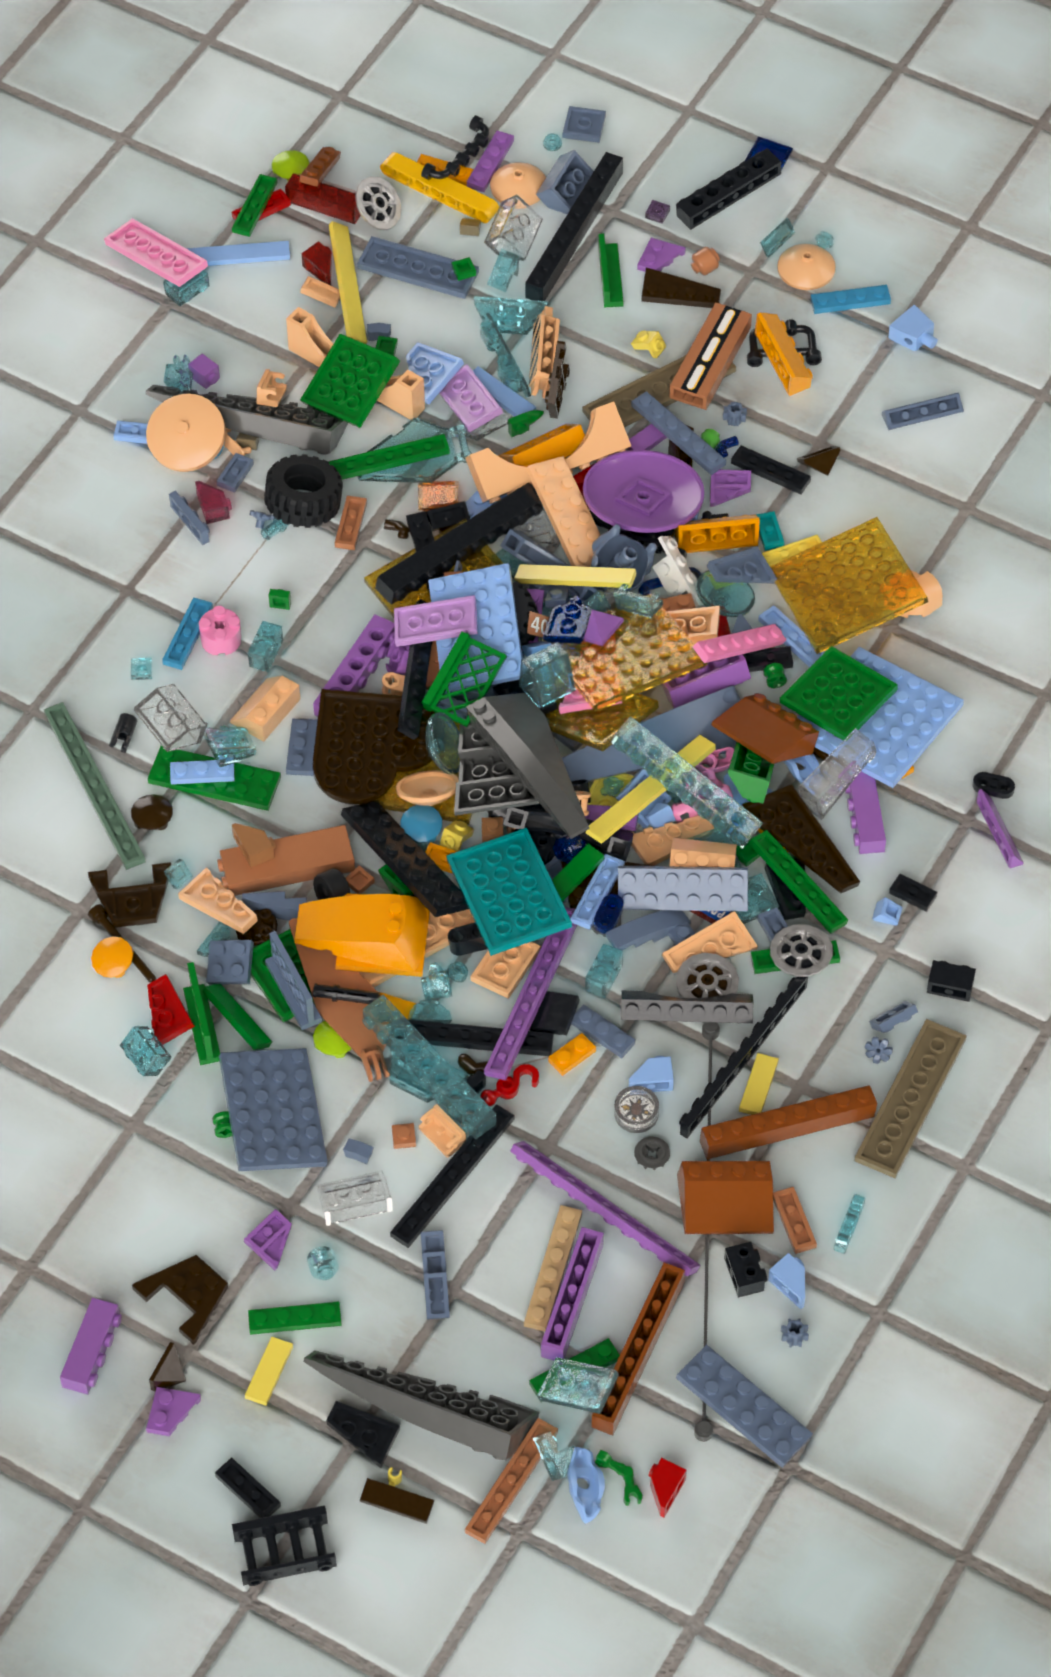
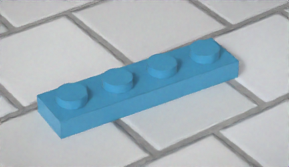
M887 285L811 294L810 298L814 314L891 304Z
M193 597L162 659L163 665L180 670L183 669L200 635L199 621L206 612L213 609L212 602Z

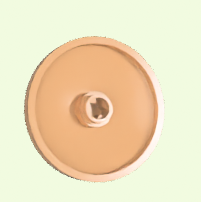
M180 394L165 400L151 415L146 430L147 444L156 460L168 469L179 472L194 471L209 464L219 454L226 436L225 422L218 408L207 398L196 394Z

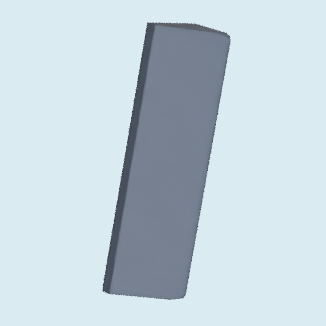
M958 392L885 410L882 412V417L888 430L961 413L964 410Z

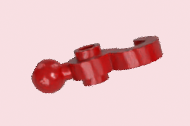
M530 1064L518 1066L513 1072V1077L507 1076L506 1080L499 1079L497 1081L495 1090H484L480 1095L481 1103L484 1106L490 1107L496 1103L499 1097L503 1099L514 1098L519 1091L520 1077L524 1074L530 1075L532 1077V1087H537L539 1084L538 1070Z

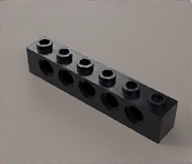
M768 148L756 153L753 157L741 162L737 167L725 172L724 175L716 180H712L703 188L697 189L690 196L681 199L676 204L677 217L690 230L779 176L781 174V161Z

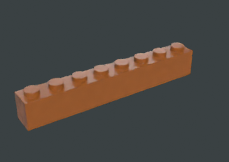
M870 1085L702 1127L699 1141L708 1160L875 1117L878 1103Z
M665 1262L663 1263L592 1413V1428L612 1436L614 1435L684 1285L685 1270Z

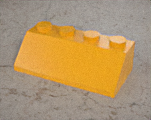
M760 312L757 314L754 333L787 394L791 396L810 388L813 375L809 368L806 369L802 354L795 349L794 339L792 336H788L784 321H780L777 314Z
M564 424L498 456L507 462L523 467L562 456L566 459L578 448L585 434L581 424Z
M756 514L689 521L675 528L677 548L684 549L686 553L758 546L760 519Z

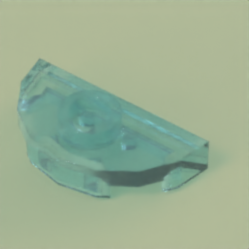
M219 921L197 949V955L208 957L210 941L231 940L228 925Z
M432 999L419 1001V1003L413 1006L408 1015V1020L451 1023L452 1021L449 1010H446L439 1001Z

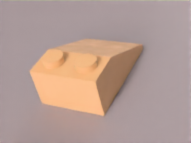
M720 606L659 612L656 643L661 659L683 656L694 650L693 646L697 642L718 637Z

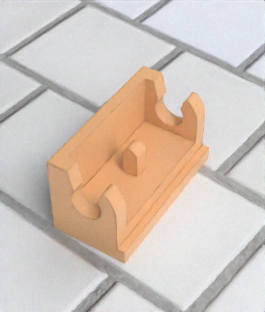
M270 369L265 370L257 386L256 404L272 407L279 406L287 390V385L277 383L275 379H284V374L272 372Z
M438 1104L434 1105L431 1110L420 1118L422 1123L419 1125V1130L447 1158L458 1151L466 1141V1133Z

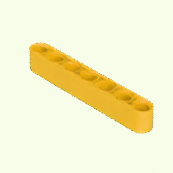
M392 152L380 165L382 173L387 177L469 217L481 220L482 223H488L499 211V205L495 200L448 177L444 179L431 178L430 180L421 177L424 165L399 153Z

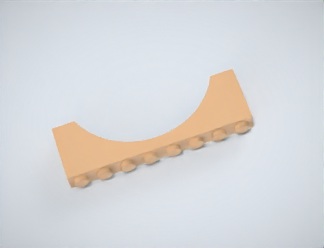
M298 307L286 318L289 350L320 367L333 343L323 332L314 315ZM407 370L402 375L391 376L377 401L414 421L425 410L424 378L410 370Z
M614 401L591 411L589 426L582 442L565 459L571 473H573L572 469L578 467L580 470L586 469L591 466V462L596 460L598 462L609 455L626 451V449L631 447ZM489 448L470 454L465 458L482 503L487 501L490 504L501 500L500 496L506 494L508 496L527 483L533 486L526 471L527 467L507 462L494 454Z

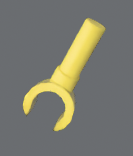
M393 1467L388 1470V1485L395 1487V1485L400 1484L402 1481V1471L400 1470L398 1476H392Z

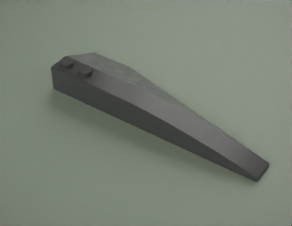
M152 385L146 390V395L162 403L180 394L203 396L218 408L223 416L225 427L228 429L296 446L300 450H314L323 455L330 454L337 447L348 425L347 422L308 405L307 408L298 407V403L294 402L272 407L256 404L257 398L231 394H227L226 398L217 397L215 392L198 394L197 390L192 389L179 392V388Z
M526 693L489 696L468 705L466 709L472 726L569 838L572 839L587 831L589 825L545 714Z
M313 1351L304 1357L303 1361L322 1375L371 1404L430 1432L472 1447L476 1452L488 1453L498 1460H507L516 1453L540 1413L497 1396L490 1395L489 1400L478 1398L479 1392L469 1390V1393H458L454 1385L444 1384L437 1387L434 1380L402 1372L393 1375L386 1373L387 1369L377 1367V1369L365 1368L364 1363L359 1361L345 1363L343 1357L319 1351Z

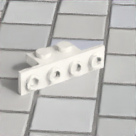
M660 536L658 540L667 556L655 564L653 569L668 596L674 597L688 592V594L691 593L696 607H707L709 603L706 600V594L697 584V578L687 566L686 558L678 550L677 542L671 536Z

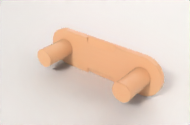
M226 428L224 446L233 455L238 453L244 456L251 453V448L249 446L242 448L227 434L231 432V429Z

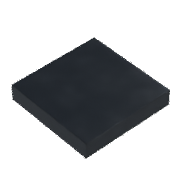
M547 991L529 1030L567 1036L580 1001L579 996Z

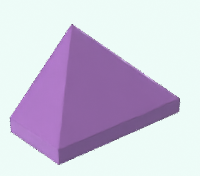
M592 610L584 637L585 641L603 646L624 622V619Z

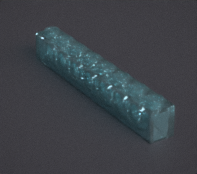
M631 716L612 738L611 743L618 751L625 753L634 764L641 766L647 771L649 776L656 778L668 791L677 795L684 804L692 807L700 817L708 820L716 830L723 832L730 838L732 843L737 844L742 849L763 825V822ZM665 768L670 769L672 773L668 772ZM699 795H702L706 800L701 799Z
M384 995L363 1008L362 1021L364 1025L376 1033L378 1040L390 1048L392 1055L404 1063L406 1070L410 1074L414 1073L424 1089H429L434 1100L438 1104L445 1106L449 1116L460 1122L463 1131L467 1135L471 1134L476 1140L496 1125V1113ZM382 1022H389V1024H386V1025L381 1024V1023H382ZM401 1036L403 1039H396V1037ZM415 1051V1052H418V1053H416V1054H410L409 1052ZM430 1066L432 1068L424 1069L423 1067ZM439 1081H444V1082H446V1083H445V1084H438L437 1082H439ZM453 1096H458V1097H460V1098H459V1099H452L451 1097H453ZM472 1111L474 1114L469 1115L466 1112Z

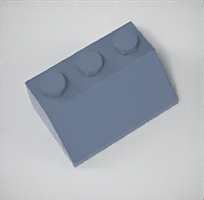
M575 150L559 156L536 195L548 208L568 214L594 171Z

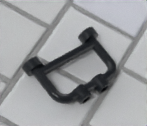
M793 319L787 320L785 325L788 336H794L797 333H805L808 336L809 348H795L797 352H800L802 356H806V362L809 365L821 363V352L816 347L814 331L806 325H797ZM754 328L749 334L750 352L747 354V364L750 367H759L763 363V357H767L764 349H758Z

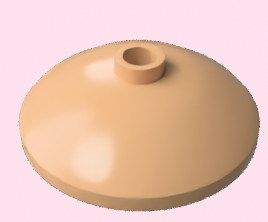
M522 162L510 163L500 167L493 174L490 181L491 193L496 200L504 205L527 207L540 201L536 193L546 179V176L534 165Z
M799 244L788 248L781 254L777 269L780 278L789 286L800 290H814L825 286L832 280L835 274V261L832 255L822 247L813 244Z
M431 770L417 772L401 779L396 785V792L400 798L409 803L433 806L455 794L456 783L459 781V778L455 774L446 771Z

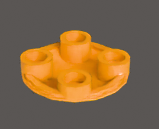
M112 936L105 938L96 945L92 952V966L103 977L120 978L124 976L125 971L131 965L134 950L121 937Z

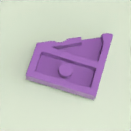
M650 238L637 264V270L645 272L647 267L662 271L664 267L673 263L674 258L679 255H685L686 247Z
M718 470L711 475L710 507L751 492V471Z
M275 1209L244 1238V1243L275 1271L278 1268L292 1223Z
M157 1387L146 1427L147 1433L170 1436L176 1430L177 1425L188 1416L190 1409L195 1404L198 1405L201 1401V1395Z

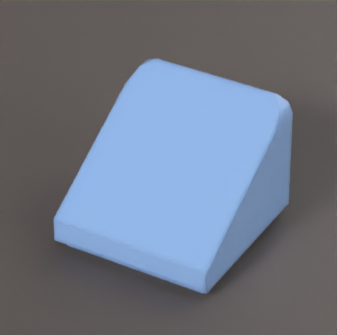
M659 802L646 816L653 829L676 821L670 805Z
M885 897L876 903L872 919L897 926L903 907Z

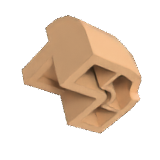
M912 570L904 575L898 572L887 587L884 608L905 618H908L909 615L928 616L942 606V588L934 575L928 571L922 575Z

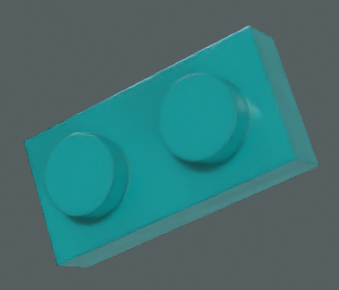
M775 511L756 514L760 519L759 535L764 551L784 546L785 542Z

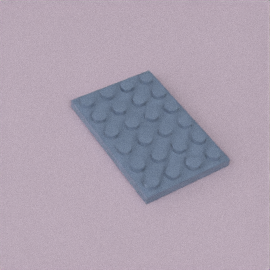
M307 1049L220 1052L219 1062L238 1171L326 1167L328 1161Z

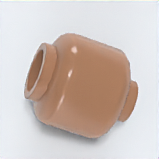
M703 247L692 255L693 263L690 265L696 274L700 272L703 276H706L719 267L718 261H720V258L713 248Z

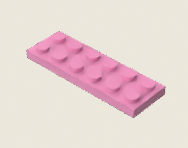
M133 218L104 238L107 246L179 287L208 267L207 260Z

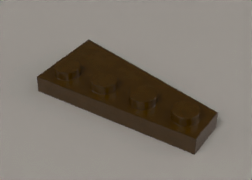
M646 267L641 302L713 308L715 302H720L721 289Z

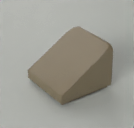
M462 218L460 222V235L479 236L481 220Z
M239 433L236 442L242 448L249 446L251 450H257L260 438Z

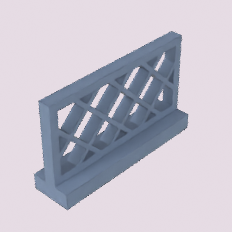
M276 931L269 933L272 957L265 959V964L301 1030L303 1031L321 1023L322 1018L313 1003L312 996Z

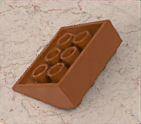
M759 693L744 697L713 720L711 724L772 764L813 754L819 731L814 729L811 724L801 721L795 714L785 711L779 704L772 703L766 699V696Z
M682 1161L677 1173L684 1234H773V1179L770 1161Z

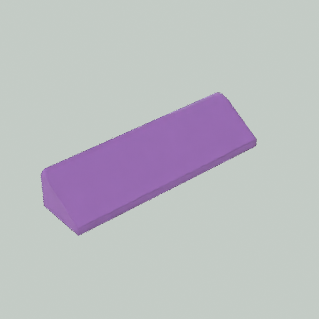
M980 789L976 803L1008 867L1014 868L1023 865L1024 862L992 798Z

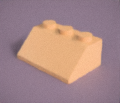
M284 676L266 678L233 716L230 723L264 742L299 702V684Z
M673 838L669 866L735 867L737 844Z

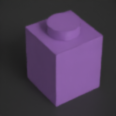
M203 353L188 364L189 377L205 389L220 379L219 365Z

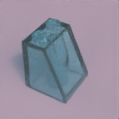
M558 642L521 660L519 686L539 708L576 690L568 653Z

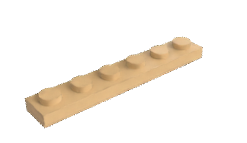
M560 1205L524 1320V1327L546 1331L580 1224L582 1210Z

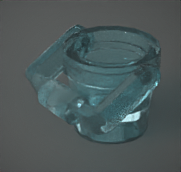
M436 962L432 963L428 967L429 976L421 978L425 999L452 997L447 970H443Z

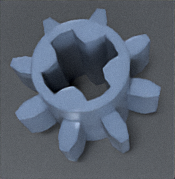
M731 402L728 406H724L723 420H727L728 425L739 426L741 422H746L747 408H743L741 403Z
M800 1318L798 1320L788 1319V1325L781 1326V1332L784 1333L781 1340L787 1341L790 1348L792 1346L802 1347V1341H808L809 1334L806 1333L808 1325H803Z

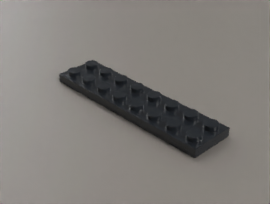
M378 801L342 808L341 816L434 917L469 909L461 890L422 848L405 833L404 829L401 828Z

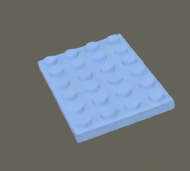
M509 563L428 580L431 602L475 595L478 634L469 635V637L507 655L492 685L524 679L525 672ZM458 637L436 641L439 669L444 664ZM471 645L468 651L469 657L481 655L480 649ZM494 655L486 657L488 667L496 665L500 658ZM483 659L471 662L474 671L486 668ZM469 663L460 665L458 668L460 675L472 672ZM487 672L475 675L478 684L487 682L489 679ZM473 676L461 679L464 689L476 685ZM459 680L449 684L448 689L450 693L462 690Z

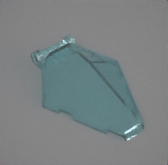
M413 418L402 426L403 430L395 436L389 435L367 452L445 434L450 454L357 477L359 481L432 483L458 463H467L465 458L472 454V452L469 451L466 439V427L464 425L451 428L439 427L436 424ZM452 437H458L461 448L460 453H456Z

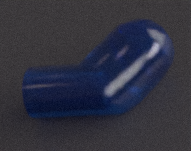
M733 436L720 441L715 451L723 458L727 457L728 452L726 449L739 445L737 437Z
M654 578L642 583L638 589L642 600L651 597L649 590L663 587L660 579Z

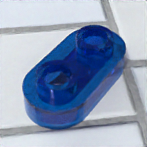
M609 894L603 898L594 917V928L599 933L606 934V932L615 928L624 909L623 899L619 895Z

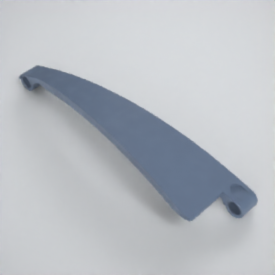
M735 686L727 687L669 710L562 757L570 780L585 779L590 782L639 771L643 768L648 769L662 766L699 735L716 744V750L725 747L735 749L737 741L711 725L713 720L741 700ZM726 751L720 752L719 755L726 754Z

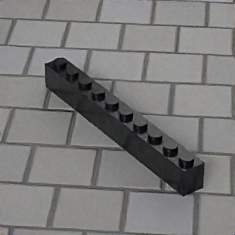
M605 152L525 282V298L541 304L545 302L622 176L623 157Z
M530 483L525 484L377 577L375 589L391 605L397 601H402L409 593L418 591L428 580L437 578L443 572H448L456 564L457 560L461 563L464 562L468 556L480 552L489 543L493 544L500 536L507 535L510 529L523 525L532 516L539 515L543 510V505L535 488Z

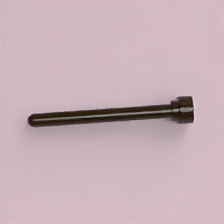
M101 904L95 905L90 909L88 916L94 923L101 924L111 937L123 938L107 919L106 910ZM134 951L133 964L149 983L156 980V976Z

